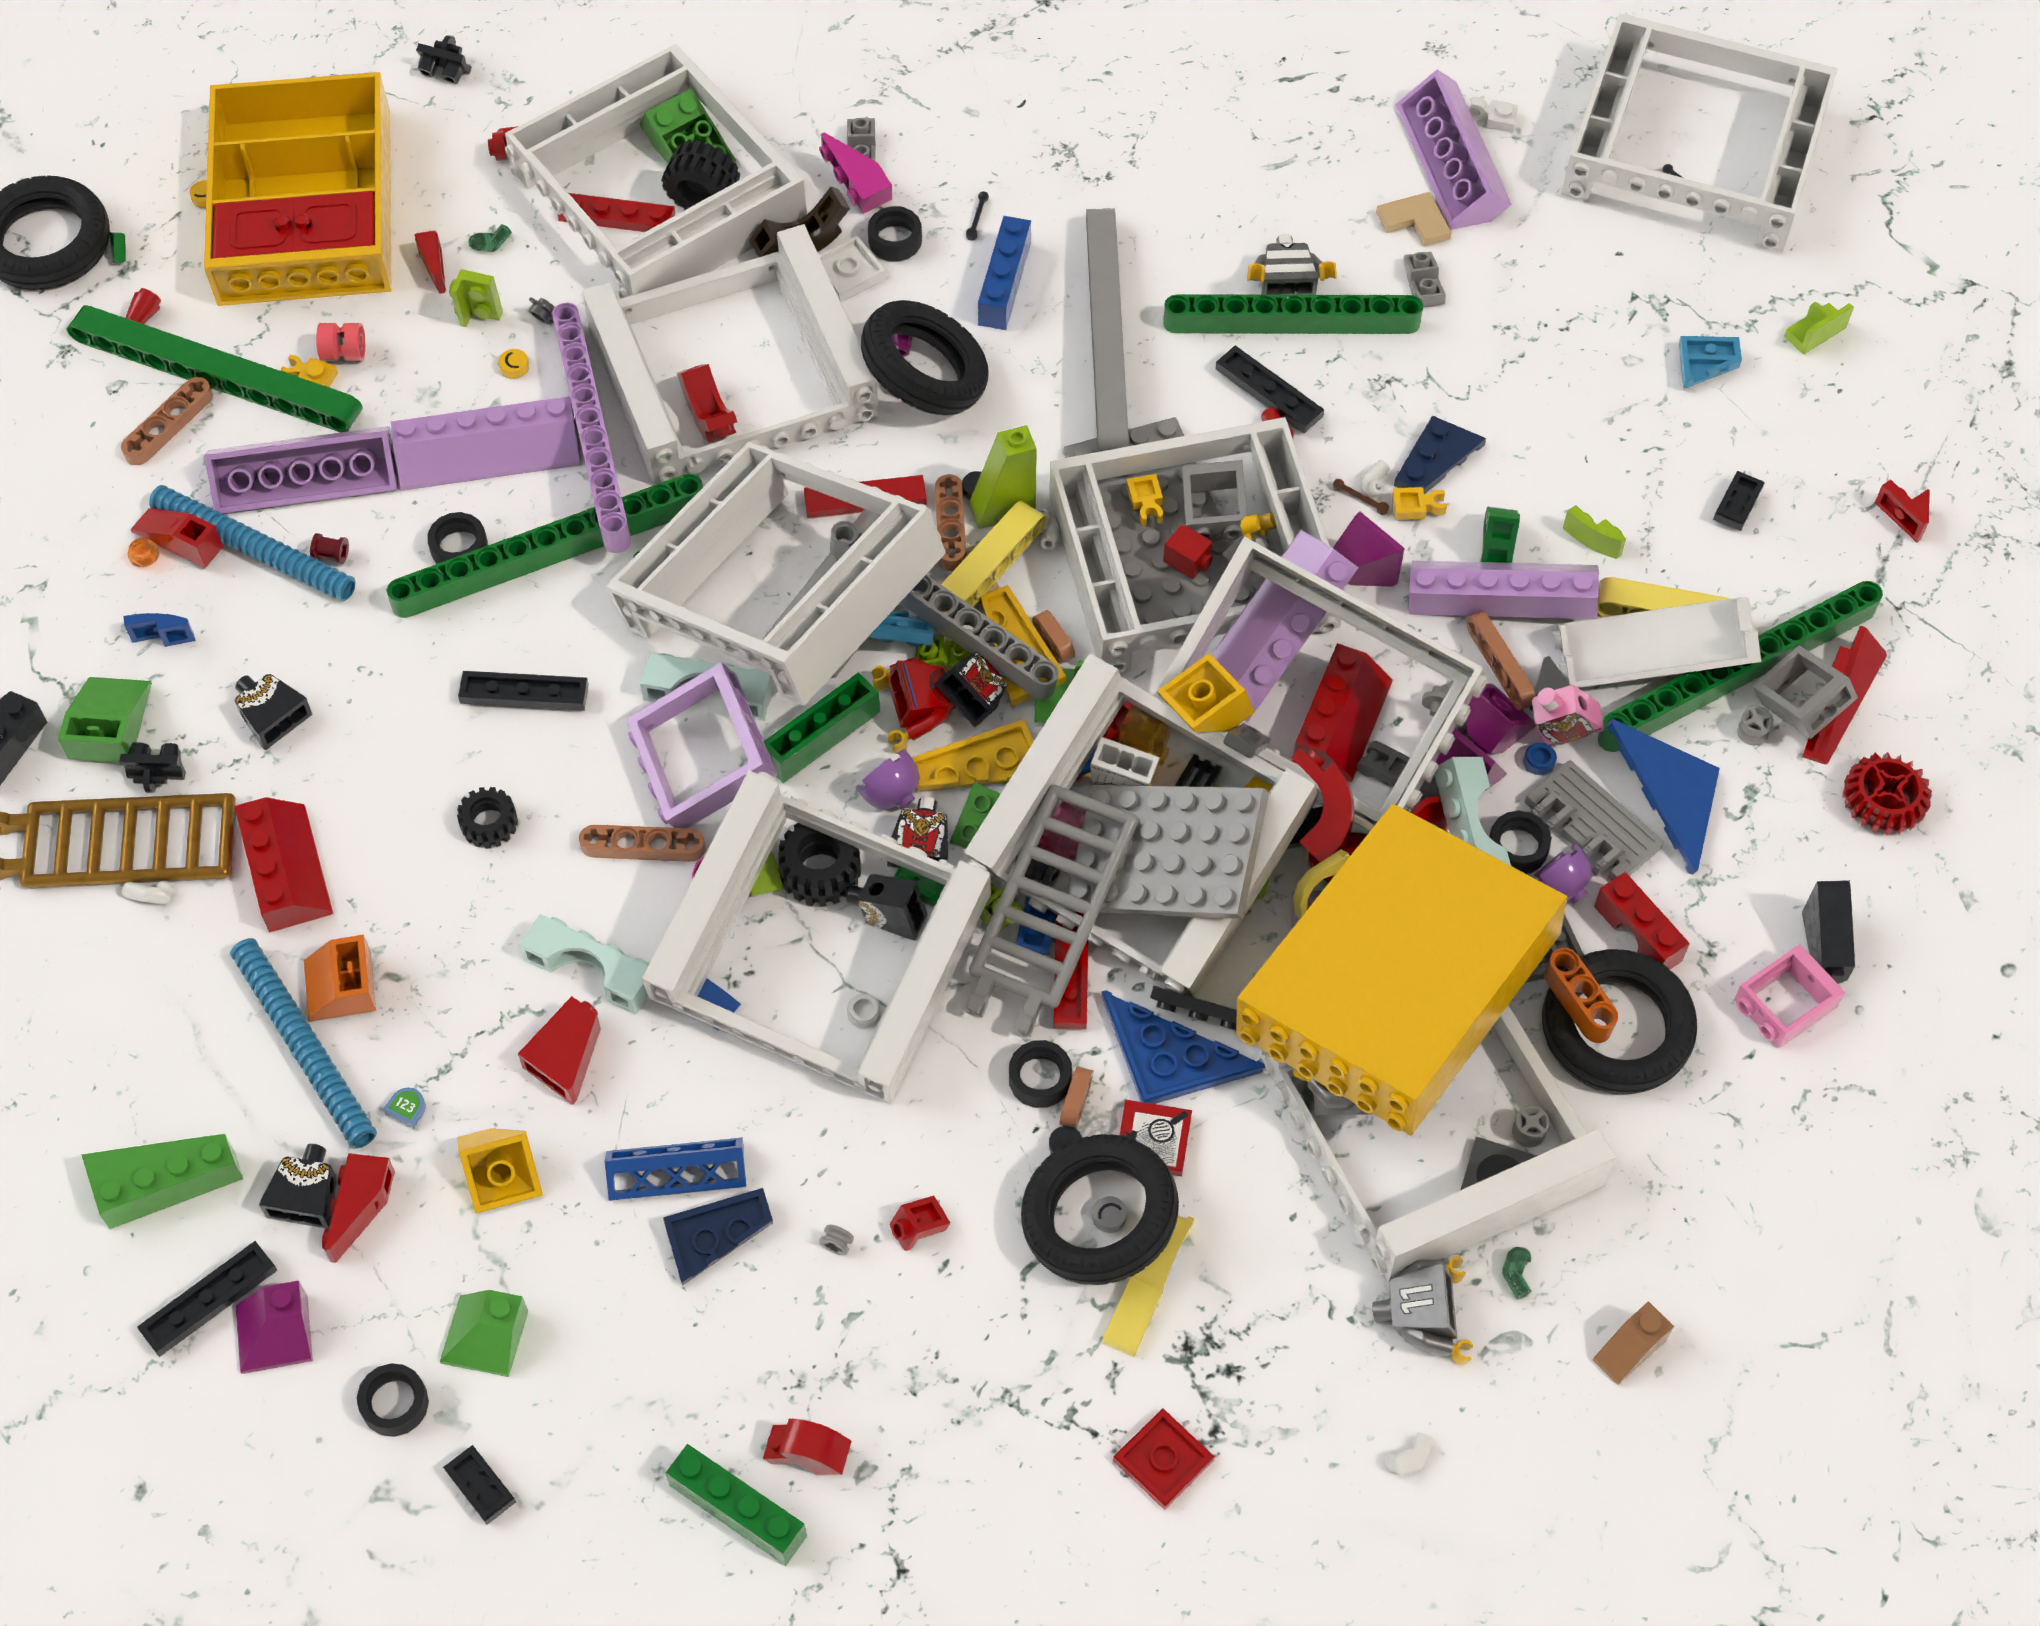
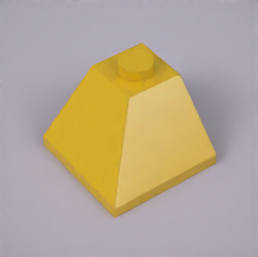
M1210 653L1157 690L1161 698L1194 732H1229L1255 713L1246 690Z
M490 1128L457 1137L458 1152L476 1214L543 1196L526 1131Z

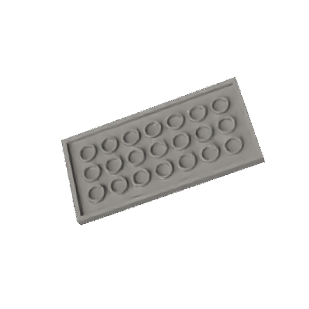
M1176 417L1128 429L1129 446L1184 436ZM1097 438L1064 446L1063 454L1065 458L1098 452ZM1196 462L1097 480L1140 625L1200 614L1229 564V561L1222 554L1233 544L1228 539L1212 541V563L1205 572L1200 571L1194 579L1163 562L1164 544L1181 524L1186 526L1182 466L1197 464ZM1156 474L1163 496V504L1160 505L1163 510L1162 523L1158 524L1156 516L1148 515L1147 525L1142 526L1139 520L1140 509H1132L1126 487V479ZM1209 491L1192 492L1194 518L1220 516ZM1247 579L1231 607L1248 604L1255 594Z

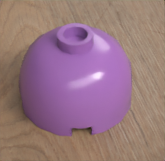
M906 749L897 753L901 758H897L894 762L891 758L887 759L862 780L863 785L855 787L863 799L871 806L881 810H888L898 806L901 810L915 799L912 793L919 786L920 775L916 763Z
M1577 843L1569 846L1573 851L1572 853H1559L1534 874L1536 878H1539L1538 881L1568 896L1567 901L1569 900L1572 905L1588 893L1584 888L1589 883L1592 873L1590 861Z

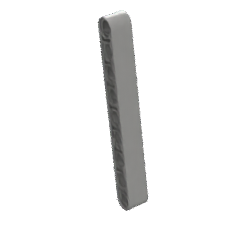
M850 521L835 523L831 528V554L839 560L865 531ZM840 539H847V540H849V541H848V542H841V541H839V540H840ZM927 574L900 602L901 605L971 654L980 653L998 673L1032 697L1045 700L1053 696L1059 675L1058 668L1053 662ZM912 591H921L923 594H915ZM938 608H945L949 611H939ZM969 625L972 626L973 629H965L962 626ZM987 643H996L998 646L991 647ZM1019 660L1022 661L1024 664H1015L1012 661ZM1037 678H1045L1049 682H1041Z

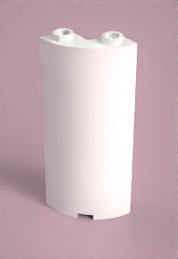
M1748 597L1558 623V631H1553L1555 650L1561 649L1563 664H1559V669L1569 684L1575 685L1578 688L1761 662L1758 631L1753 629L1750 600Z

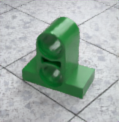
M1487 506L1483 525V545L1480 562L1512 563L1520 523L1518 510Z

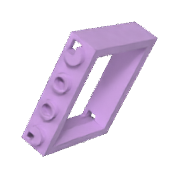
M722 662L626 719L631 730L628 732L629 739L640 754V757H638L639 765L647 773L650 780L648 788L654 798L658 800L660 806L658 814L665 824H670L674 828H689L733 802L749 770L757 774L765 772L773 777L777 776L735 672ZM720 690L749 763L677 805L649 731Z

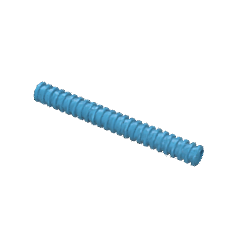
M159 485L151 493L149 499L150 508L191 513L215 525L222 544H227L230 548H235L238 552H243L245 555L251 556L261 563H266L267 566L274 567L275 570L282 571L285 575H290V577L298 579L300 582H305L306 585L313 586L314 589L321 590L322 593L329 594L332 598H337L339 601L344 602L352 596L355 590L356 581L353 576H347L346 573L339 572L338 569L331 568L330 565L323 564L322 561L315 560L314 557L307 556V554L299 552L297 549H292L291 546L284 545L283 542L276 541L274 538L268 537L258 530H253L252 527L245 526L244 523L237 522V520L223 515L221 512L215 511L203 503L192 500L190 497L184 496L174 489L168 488L165 485Z
M247 938L239 941L230 951L231 958L235 960L236 966L239 967L241 974L244 975L256 998H259L260 1004L264 1006L265 1012L270 1020L273 1021L275 1028L278 1029L280 1036L283 1037L285 1044L288 1045L300 1068H303L305 1076H308V1081L310 1084H313V1089L315 1092H318V1097L320 1100H323V1105L328 1108V1112L333 1116L335 1124H338L340 1132H343L345 1140H348L350 1148L357 1149L368 1145L376 1137L377 1131L372 1126L370 1119L367 1118L365 1111L362 1110L360 1103L356 1102L355 1095L351 1094V1089L346 1086V1081L341 1078V1073L336 1070V1065L332 1062L330 1056L327 1055L325 1048L322 1047L320 1040L317 1039L315 1032L312 1031L300 1008H297L296 1002L292 1000V996L287 992L288 990L283 985L281 978L278 977L272 964L268 962V958L263 954L264 952L259 947L257 940Z

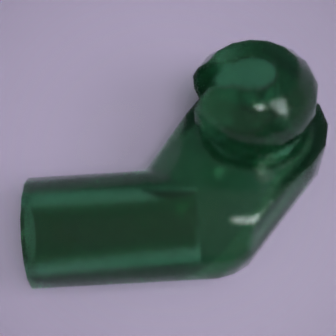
M500 224L493 233L479 232L471 235L468 244L473 250L495 252L509 238L512 232L509 227Z
M1525 1247L1510 1249L1502 1268V1276L1517 1300L1528 1296L1532 1292L1522 1275L1527 1262H1531L1532 1259L1530 1251Z

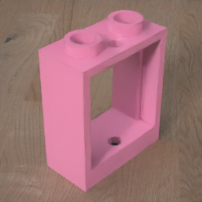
M1799 944L1741 984L1734 1001L1741 1013L1750 1017L1757 1024L1761 1034L1780 1048L1837 1008L1845 991ZM1789 972L1819 1005L1785 1027L1756 994Z

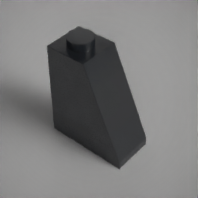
M1850 880L1817 881L1802 911L1809 954L1837 984L1848 981L1855 968Z

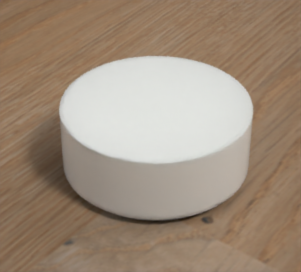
M858 994L851 998L847 1005L849 1021L858 1028L874 1026L879 1021L881 1015L878 1000L870 994Z

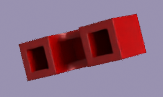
M1626 872L1600 888L1594 907L1614 930L1623 924L1631 930L1638 943L1636 953L1650 956L1669 969L1683 961L1690 943Z

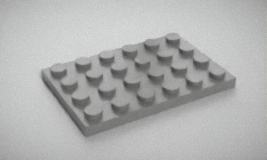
M1092 785L1090 798L1136 815L1139 819L1137 828L1099 913L1243 919L1269 792L1264 788ZM1086 810L1082 830L1116 842L1123 824ZM1079 842L1075 862L1103 872L1110 854ZM1072 875L1068 894L1090 902L1097 884Z

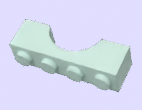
M649 652L640 681L643 700L655 702L717 664L705 662L698 658L686 659L674 657L668 653L656 654ZM723 663L736 673L754 719L765 721L774 690L772 675L757 668L745 669Z
M1452 757L1440 764L1435 774V780L1449 833L1511 866L1507 849L1494 842L1485 833L1478 818L1477 805L1479 797L1486 789L1490 788L1483 757Z
M539 914L519 943L523 960L549 973L572 963H584L597 968L605 976L604 990L607 1001L635 1015L648 997L642 981V977L649 965L647 961L641 958L632 959L624 955L623 951L612 944L606 946L596 941L586 931L580 930L577 932L569 928L564 921L557 917L549 918Z

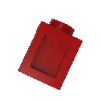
M933 1195L901 1205L889 1225L895 1239L899 1241L904 1251H908L914 1247L918 1239L946 1231L951 1222Z

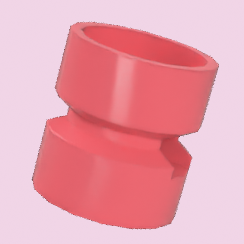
M319 323L316 332V346L320 361H338L341 356L345 361H363L366 343L362 323H344L342 327H339L337 323Z

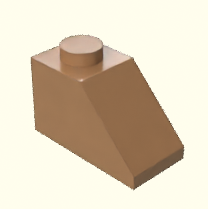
M1648 1301L1617 1330L1594 1356L1593 1361L1619 1385L1667 1341L1674 1325Z

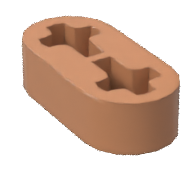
M1045 610L1032 617L1033 625L1059 664L1075 657V650L1071 640L1050 611Z
M1080 1066L1076 1067L1062 1108L1059 1125L1077 1129L1091 1087L1094 1070Z

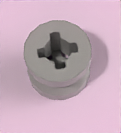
M1761 706L1747 708L1743 712L1741 721L1738 724V737L1746 744L1753 746L1764 743L1774 723L1771 712Z
M1526 1106L1520 1109L1512 1126V1135L1515 1141L1521 1146L1528 1148L1540 1145L1549 1129L1550 1120L1547 1113L1537 1106Z

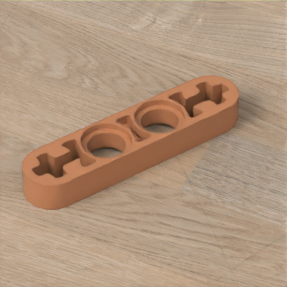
M194 377L186 381L124 439L121 444V450L125 460L131 465H142L150 460L210 403L213 393L209 382L205 378ZM176 407L185 408V411L180 415L170 414ZM162 426L165 428L158 435L149 434L154 427Z
M946 474L939 477L935 482L937 531L941 535V541L946 551L945 555L939 560V563L944 570L953 572L966 558L964 501L961 479L956 475ZM946 488H952V496H946ZM947 508H955L958 510L956 513L951 515H946L943 513V511ZM956 530L959 532V534L955 537H946L943 535L946 531ZM955 548V557L950 558L949 549Z
M1484 611L1467 616L1466 623L1471 638L1513 705L1518 710L1531 707L1532 699L1536 697L1534 688L1489 616Z
M595 824L583 828L579 834L582 852L588 857L691 862L700 859L706 850L702 833L691 828ZM629 836L635 839V843L629 848H621L617 845L618 841L623 837ZM593 837H599V840L596 841L595 845L589 844V842L593 840ZM608 837H611L612 847H608ZM655 838H664L667 841V845L659 850L649 846L650 842ZM673 839H677L676 849L673 847ZM689 841H695L692 849H686Z

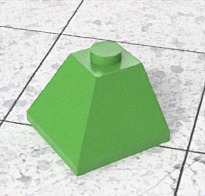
M493 1290L460 1295L440 1363L509 1377L528 1315V1309L523 1296Z

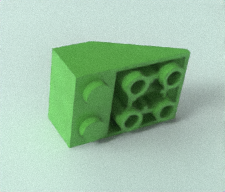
M692 88L645 112L639 125L654 149L667 163H669L677 146L684 144L686 141L693 143L701 141L704 144H712L713 147L720 148L724 151L723 153L729 155L733 159L732 162H736L734 155Z
M89 677L65 712L58 741L67 758L119 763L121 754H128L131 744L137 742L152 682Z

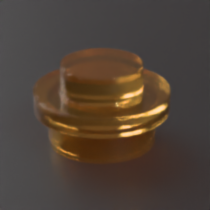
M138 538L129 545L127 555L129 561L134 566L147 567L157 561L159 549L153 541L147 538Z

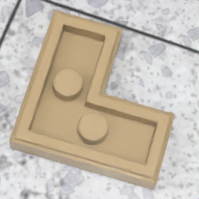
M1430 192L1377 206L1376 213L1387 233L1413 226L1424 246L1451 239L1452 232Z

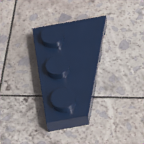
M1432 415L1397 474L1394 486L1397 488L1423 487L1424 494H1426L1442 481L1446 474L1456 465L1460 466L1475 450L1479 451L1485 446L1486 438Z
M763 1188L663 1217L682 1286L773 1224Z

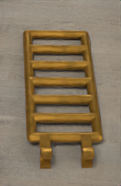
M232 793L37 801L28 804L27 813L9 814L0 812V835H7L15 831H25L22 858L4 859L0 857V880L6 877L20 876L21 886L27 888L227 878L231 873L236 798ZM222 806L218 866L198 867L203 807ZM190 807L185 867L166 868L170 808ZM157 809L152 869L133 870L138 810ZM125 810L119 870L100 871L105 811ZM75 812H92L86 872L67 873L72 815ZM59 813L53 873L34 874L40 814Z

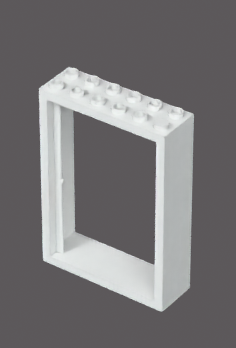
M1244 536L1157 690L1203 657L1251 570L1454 681L1381 810L1379 811L1353 796L1355 806L1353 823L1370 832L1392 803L1408 811V809L1411 810L1420 802L1423 796L1419 791L1424 781L1430 783L1439 768L1436 763L1440 753L1445 755L1448 753L1455 740L1452 734L1457 724L1461 727L1464 725L1471 712L1470 706H1468L1473 696L1476 698L1480 697L1488 682L1486 681L1487 678L1484 677L1486 675L1484 667ZM1156 691V693L1154 694V697H1156V698L1160 699L1161 701L1165 702V701L1161 698V696L1158 694V692ZM1216 732V733L1220 734V735L1223 736V737H1226V735H1227L1228 732ZM1266 748L1256 755L1283 772L1286 768H1289L1316 784L1299 765L1279 755L1280 751L1277 749L1272 751ZM1316 784L1318 795L1316 802L1323 805V796Z

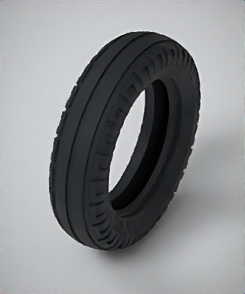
M44 175L34 176L31 179L25 178L1 189L0 280L2 282L28 290L57 288L81 278L83 274L88 273L102 258L109 241V218L100 199L85 185L65 177L51 175L46 177ZM58 208L71 211L81 219V227L77 236L66 247L55 253L40 257H24L9 252L3 246L4 236L10 226L30 212L40 209Z
M898 300L879 307L866 321L861 334L863 359L874 378L884 389H888V392L898 400L900 398L901 402L930 414L954 415L971 408L983 395L989 376L985 354L972 334L954 318L948 317V314L924 303ZM903 334L913 336L936 348L950 362L958 380H939L916 369L900 354L893 342L892 335Z
M1605 949L1581 956L1580 959L1599 985L1608 983L1624 984L1634 987L1649 996L1662 1013L1665 1022V1038L1655 1051L1638 1059L1621 1060L1605 1056L1595 1051L1583 1040L1575 1026V1022L1549 987L1542 1008V1026L1547 1045L1557 1062L1579 1082L1593 1089L1612 1094L1642 1093L1668 1082L1688 1061L1697 1037L1695 1006L1683 982L1661 962L1635 951ZM1564 967L1561 971L1567 972L1568 970ZM1575 992L1578 997L1582 995L1580 992Z
M1114 1134L1086 1136L1061 1146L1037 1167L1024 1192L1021 1207V1223L1030 1250L1038 1261L1055 1275L1065 1280L1085 1285L1115 1283L1144 1270L1166 1248L1177 1223L1179 1211L1178 1191L1168 1166L1158 1154L1143 1143ZM1113 1170L1126 1173L1142 1184L1146 1194L1143 1215L1136 1227L1121 1240L1105 1247L1082 1248L1066 1242L1056 1233L1054 1215L1058 1201L1066 1189L1078 1179L1094 1172Z

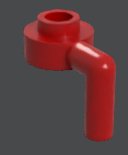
M518 126L500 128L497 132L492 133V139H488L490 156H495L496 161L509 159L505 150L507 146L505 133Z

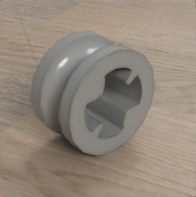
M832 1224L826 1225L824 1229L826 1236L820 1237L819 1244L834 1254L847 1255L849 1251L847 1244L853 1243L854 1236L842 1227Z

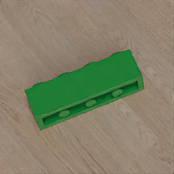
M859 672L764 740L777 772L776 777L782 783L788 781L880 713L879 692Z
M688 1443L665 1472L670 1487L785 1566L807 1538L805 1523Z

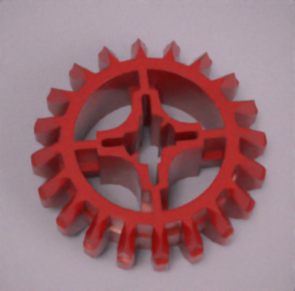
M1875 752L1869 759L1863 757L1858 764L1853 765L1849 775L1846 776L1842 791V797L1846 798L1845 808L1853 809L1851 818L1860 817L1862 819L1860 822L1861 827L1866 824L1871 825L1873 833L1881 828L1886 836L1891 833L1892 829L1900 835L1904 832L1905 828L1911 831L1917 823L1922 822L1926 815L1925 813L1928 812L1932 797V790L1928 788L1929 779L1921 778L1923 769L1914 770L1912 768L1913 760L1905 763L1902 761L1901 755L1896 757V759H1892L1889 752L1881 758ZM1864 782L1869 787L1868 791L1871 794L1870 796H1868L1865 791ZM1904 791H1906V793L1908 794V797L1910 799V805L1906 801L1907 797L1903 793Z

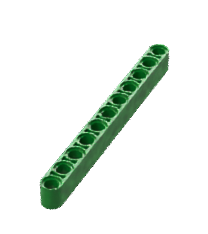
M83 305L66 328L69 336L81 344L186 380L194 377L205 378L212 389L337 432H348L363 410L361 402L350 394L92 306Z
M684 474L623 496L622 501L630 536L669 523L703 488L700 477L695 474ZM593 507L392 580L388 584L386 591L393 613L401 618L411 617L603 547L604 543L596 509Z
M1862 581L1758 635L1761 662L1687 672L1608 713L1603 719L1604 731L1599 732L1597 737L1599 746L1608 752H1617L1621 748L1612 732L1609 733L1607 729V723L1612 719L1647 735H1651L1765 675L1798 645L1811 651L1870 620L1882 599L1883 590L1875 582Z

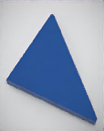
M1612 719L1607 723L1609 733L1612 732L1621 746L1619 751L1630 770L1635 771L1643 785L1641 788L1653 811L1657 810L1665 825L1663 827L1674 849L1680 851L1687 864L1685 867L1687 872L1693 875L1699 869L1720 768Z
M1102 991V1000L1140 1102L1156 1104L1264 1072L1262 1069L1265 1068V1064L1259 1060L1255 1061L1239 1054L1238 1050L1216 1040L1213 1042L1196 1034L1197 1031L1175 1021L1165 1020L1155 1015L1153 1011L1131 1001L1128 1003L1115 997L1110 991Z

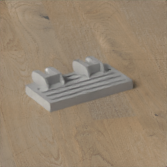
M1571 760L1567 761L1526 795L1524 802L1533 809L1531 813L1542 818L1551 809L1556 813L1546 823L1551 834L1564 823H1568L1561 833L1571 844L1577 843L1588 859L1598 851L1604 855L1592 868V873L1597 877L1613 864L1615 867L1608 876L1611 880L1624 872L1630 876L1660 851L1664 845L1662 839Z

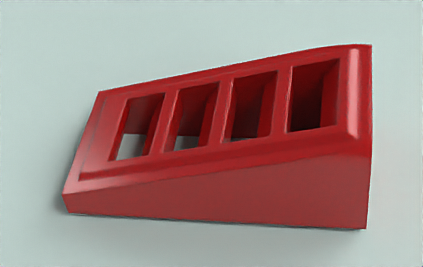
M436 230L416 233L414 236L418 253L439 294H443L446 291L442 248Z

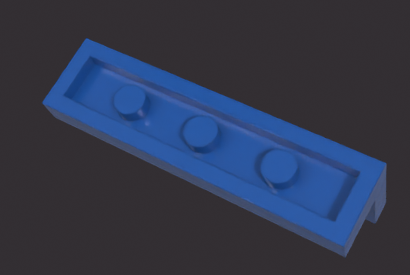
M743 1137L606 1151L604 1161L609 1201L746 1187L747 1184ZM737 1161L738 1178L724 1179L715 1172L722 1163ZM705 1164H714V1165H713L711 1168H709V1167H708L707 1165H705ZM696 1165L706 1172L699 1182L690 1183L681 1176L688 1166ZM675 1167H680L677 1171H674L672 1169ZM663 1169L672 1177L665 1185L655 1186L646 1179L653 1170ZM637 1171H645V1172L641 1175V1174H639ZM628 1172L637 1179L630 1189H615L614 1174ZM710 1176H711L713 1179H715V1180H712V1181H707V1180L710 1178ZM677 1180V1181L680 1182L681 1184H673V1183ZM641 1184L646 1186L643 1188H638Z

